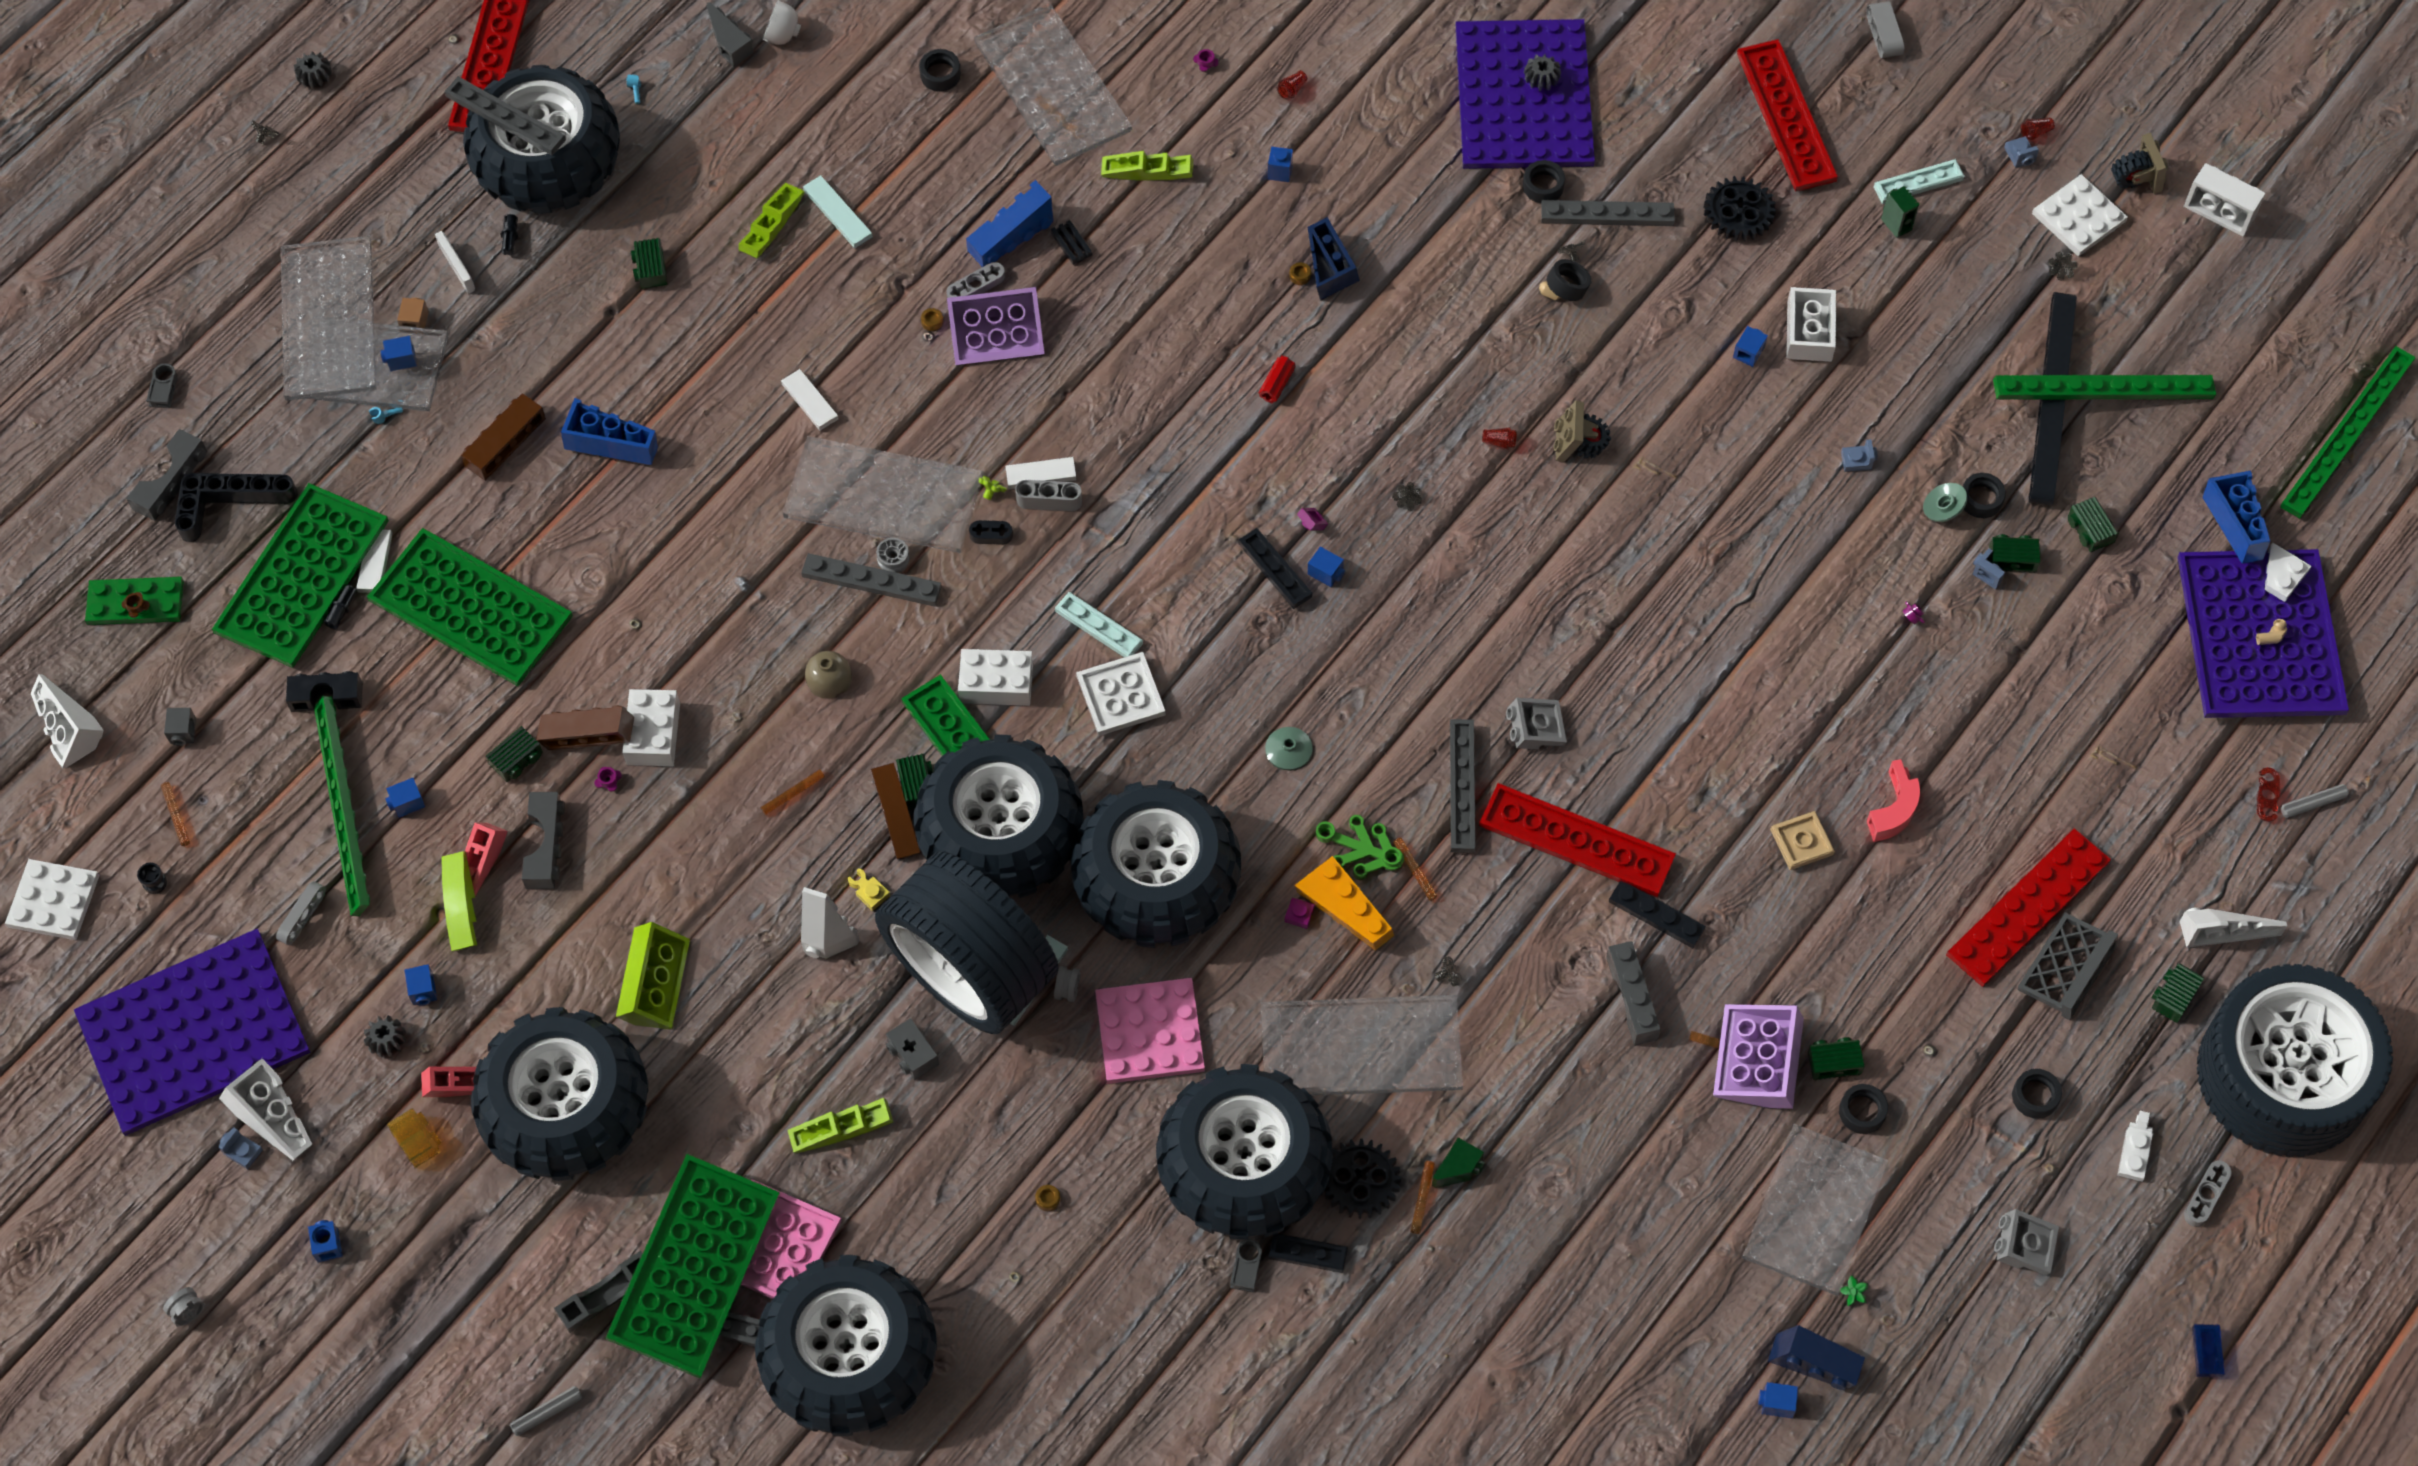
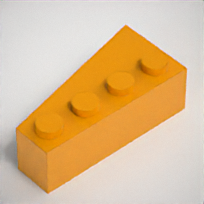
M1333 856L1294 885L1298 894L1315 904L1318 909L1324 911L1333 920L1343 925L1375 951L1394 937L1391 926Z

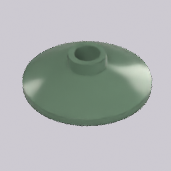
M1957 483L1939 485L1925 498L1923 511L1932 521H1948L1960 514L1965 508L1968 499L1967 492Z
M1295 727L1277 729L1268 737L1265 745L1268 760L1275 767L1282 770H1296L1303 767L1310 760L1313 750L1309 736L1304 731ZM1286 743H1292L1293 746H1292V747H1286L1285 744H1286Z

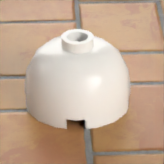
M779 0L776 2L763 37L764 41L782 45L788 43L792 36L797 37L801 25L797 24L798 15L793 7Z

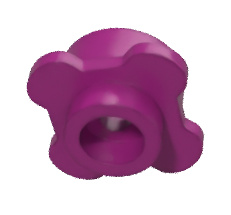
M1209 49L1201 50L1193 58V61L1200 66L1199 69L1202 72H1206L1209 68L1216 67L1219 64V60L1215 58L1214 53Z
M1906 601L1907 607L1903 610L1905 616L1914 625L1919 621L1924 624L1925 620L1922 618L1923 610L1916 603L1911 605Z
M602 767L594 784L597 788L603 787L613 792L617 789L616 784L622 778V774L619 770L615 771L611 767Z

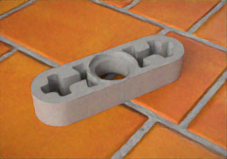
M997 262L987 264L949 285L946 291L947 298L958 297L953 295L954 292L961 294V296L983 294L1004 281V267ZM994 271L995 273H998L999 275L995 276L994 274H991V272ZM978 280L982 285L978 288H973L970 286V283Z
M315 881L309 883L279 927L276 935L278 941L291 945L296 940L322 901L326 892L325 886Z
M2214 1161L2208 1167L2184 1212V1218L2189 1225L2194 1227L2202 1226L2209 1218L2231 1176V1168L2227 1163ZM2218 1169L2222 1170L2221 1176L2219 1177L2217 1182H2212V1179L2216 1174L2215 1171H2217ZM2201 1189H2211L2214 1192V1198L2210 1200L2205 1199L2201 1194ZM2199 1204L2203 1205L2200 1216L2194 1218V1211Z

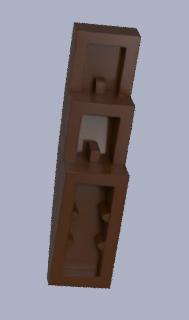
M890 763L872 768L871 772L896 859L919 854L920 850L895 764Z

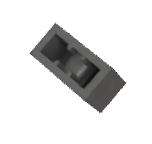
M911 1018L886 1033L888 1041L885 1044L886 1048L892 1056L897 1055L900 1059L899 1066L905 1075L910 1074L916 1080L939 1065L937 1054Z

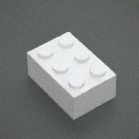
M2205 163L2193 181L2184 207L2244 236L2257 215L2265 192L2219 170L2217 167Z
M1791 287L1787 301V359L1832 362L1836 347V290Z
M961 649L958 684L960 701L963 704L1030 706L1033 672L1032 651Z
M629 689L627 711L634 716L630 743L623 744V756L626 765L674 766L680 701L676 690Z

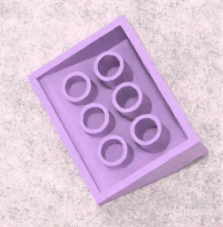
M1036 287L947 298L955 365L1045 354Z
M1725 1004L1714 1097L1766 1108L1793 1109L1804 1017L1797 1006Z

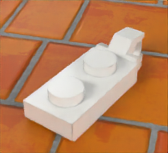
M2139 1111L2136 1122H2130L2126 1130L2118 1176L2141 1182L2144 1180L2153 1136V1128L2147 1127L2150 1115L2148 1112Z

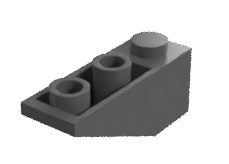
M708 2L706 4L720 55L735 67L754 53L752 47L753 40L747 32L743 33L734 20H729L721 8L715 7L712 3Z

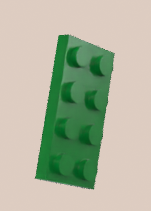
M182 576L89 580L85 622L87 625L180 622L184 580ZM140 592L143 595V599L149 602L150 607L148 610H143L139 613L138 617L132 618L129 616V611L123 609L122 602L129 594Z
M941 674L901 698L903 705L941 756L948 751L955 753L962 749V743L978 737L980 741L990 740Z

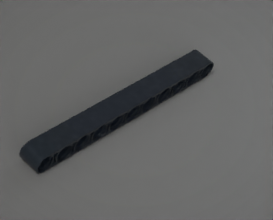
M2053 292L2043 375H2068L2077 295ZM2066 399L2040 400L2029 503L2053 505Z

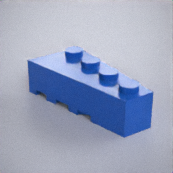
M1036 180L1030 184L1031 189L1024 195L1020 192L1014 197L1016 201L1008 209H1005V207L1001 208L992 222L987 220L966 238L967 251L981 267L996 262L1001 256L1012 252L1018 245L1024 241H1029L1036 233L1042 229H1047L1054 222L1052 197Z
M574 398L561 431L564 449L652 465L658 450L656 432L630 420L628 422L621 420L616 414L611 413L609 415L600 411L599 407L594 405L587 406L582 403V400Z
M2251 470L2209 478L2202 497L2242 564L2263 560L2270 543L2265 520L2261 517L2260 502H2257L2256 499L2257 491L2255 485L2252 484Z

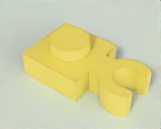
M858 868L857 874L861 878L855 881L849 876L847 878L848 883L852 888L858 889L856 896L869 909L874 911L890 897V892L874 877L868 881L865 872Z

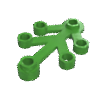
M1353 815L1349 821L1350 828L1356 831L1360 841L1335 832V827L1330 822H1321L1316 827V837L1320 842L1328 843L1332 841L1355 850L1344 855L1333 856L1336 861L1339 860L1343 863L1341 865L1343 869L1346 864L1371 856L1376 858V860L1367 864L1359 863L1354 866L1353 875L1358 880L1365 879L1368 873L1381 868L1390 871L1397 870L1404 863L1403 853L1391 846L1386 835V827L1381 823H1376L1372 826L1371 834L1373 838L1379 840L1382 849L1373 846L1364 827V819L1360 815ZM1358 820L1361 824L1354 825L1352 822ZM1381 829L1383 832L1381 834L1375 833V830ZM1328 832L1330 835L1324 837L1321 833ZM1393 857L1396 861L1389 862L1388 858ZM1358 869H1363L1365 872L1363 874H1358L1356 871Z

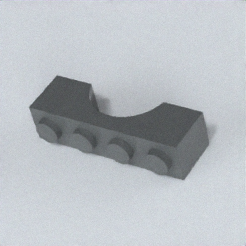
M178 429L166 445L172 457L169 470L156 480L139 481L126 498L132 510L154 521L165 511L172 497L178 494L184 476L193 472L196 465L205 458L207 452L201 439L181 429Z
M529 792L527 814L531 824L540 827L545 832V837L542 845L536 852L524 857L522 881L526 889H555V880H559L560 877L557 858H561V844H558L559 837L563 836V823L560 822V818L565 813V802L561 801L558 792Z
M1633 942L1609 946L1606 959L1612 978L1617 982L1622 993L1627 1015V1025L1634 1046L1657 1041L1660 1026Z
M641 1250L619 1264L603 1280L580 1293L574 1294L554 1308L569 1334L624 1297L643 1254Z

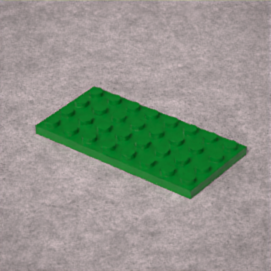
M308 483L212 628L213 633L294 668L330 613L333 601H337L342 590L349 584L375 540L389 522L388 517Z
M424 528L418 532L367 596L369 602L518 687L573 617L572 612Z
M686 1154L605 1340L701 1378L780 1192Z

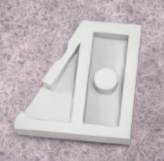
M2272 542L2268 550L2269 561L2266 571L2265 590L2285 602L2309 572L2311 565Z

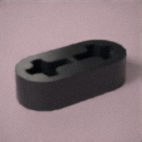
M978 520L969 527L970 539L977 544L1003 545L1009 543L1013 538L1012 526L1006 521ZM978 529H982L981 535H977ZM1001 530H1005L1004 536H1000Z

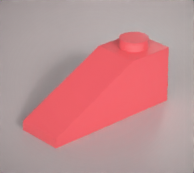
M474 823L465 849L475 896L497 860L508 832L489 823Z
M428 1067L421 1073L422 1097L472 1095L476 1067Z

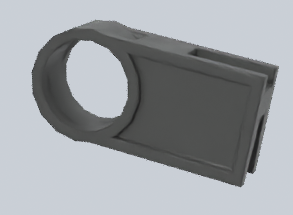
M164 363L154 369L146 402H149V407H171L178 380V375L172 365ZM165 371L173 372L169 379L158 380L161 373Z
M1243 1240L1238 1244L1230 1283L1231 1289L1254 1293L1260 1259L1262 1257L1261 1246L1256 1240ZM1244 1246H1254L1259 1252L1258 1256L1253 1260L1243 1259L1239 1252Z

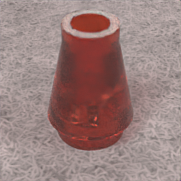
M1299 70L1295 74L1280 80L1277 86L1278 94L1283 99L1294 98L1302 85L1307 81V75Z
M2051 117L2026 119L2021 124V134L2029 140H2034L2054 130L2055 122Z
M1511 427L1491 430L1484 429L1482 435L1483 443L1507 450L1515 448L1517 440L1516 430H1511Z

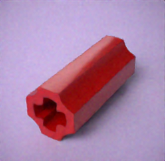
M1281 355V357H1277L1258 392L1259 396L1266 402H1277L1296 367L1295 362L1286 356Z

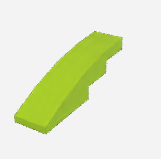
M1144 151L1103 156L1101 176L1105 178L1145 181L1192 178L1194 159L1191 155L1169 157L1168 153L1146 155Z
M785 183L763 205L762 214L751 224L750 232L741 240L738 250L758 258L784 227L802 199L804 191Z
M462 851L442 856L443 900L451 951L477 946L473 927L476 917L472 903L475 894L466 852Z
M881 1098L862 1107L857 1104L836 1114L831 1111L787 1131L793 1152L796 1154L865 1134L893 1123V1118L888 1101L885 1098Z

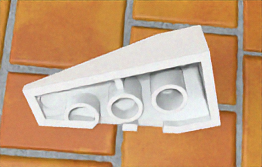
M39 674L31 695L38 715L43 716L45 720V735L51 737L53 743L50 746L51 752L61 767L67 768L96 749L104 730L94 716L47 677Z
M804 887L802 891L801 926L803 951L810 957L827 959L858 945L859 937L857 930L854 927L847 926L848 919L837 913L838 907L825 893Z
M2191 908L2184 912L2180 920L2187 948L2282 936L2287 928V922L2214 909L2200 910V908Z
M260 1059L229 1084L219 1099L236 1117L294 1161L312 1145V1142L300 1118H297L291 1106L293 1103L290 1097H287L279 1075L263 1059Z

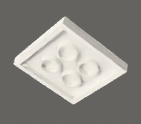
M2082 174L2035 207L2032 212L2043 225L2078 257L2123 225L2128 218Z
M1143 652L1076 672L1098 736L1166 715Z
M28 859L5 925L7 928L77 940L100 875L97 871Z

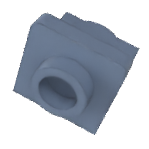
M2026 136L2008 141L2004 146L2015 168L2031 165L2036 161L2039 152L2037 146L2031 147Z
M1871 439L1866 440L1865 446L1842 448L1841 456L1844 472L1872 470L1874 461H1877V448L1873 447Z
M1988 548L1984 554L1980 553L1974 560L1975 569L1973 575L1996 590L2001 584L2005 572L1998 565L1989 562L1993 550Z
M234 1127L230 1132L223 1135L219 1145V1149L226 1157L247 1170L263 1150L261 1146L241 1135Z

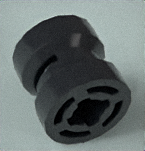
M143 864L137 871L138 880L148 893L157 894L165 889L167 879L157 864Z

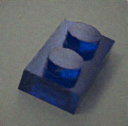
M2194 1324L2192 1333L2197 1377H2223L2225 1371L2220 1325Z

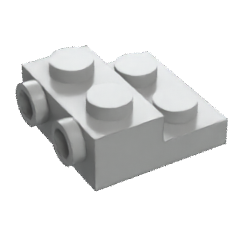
M1516 698L1507 708L1506 717L1508 720H1511L1513 727L1510 731V739L1515 741L1516 748L1538 749L1541 745L1564 746L1567 743L1559 700Z
M2017 1209L2005 1213L2000 1218L1998 1224L1999 1228L2002 1229L2001 1238L1996 1241L1994 1251L1998 1253L1997 1260L2018 1269L2026 1267L2043 1275L2050 1274L2059 1226Z

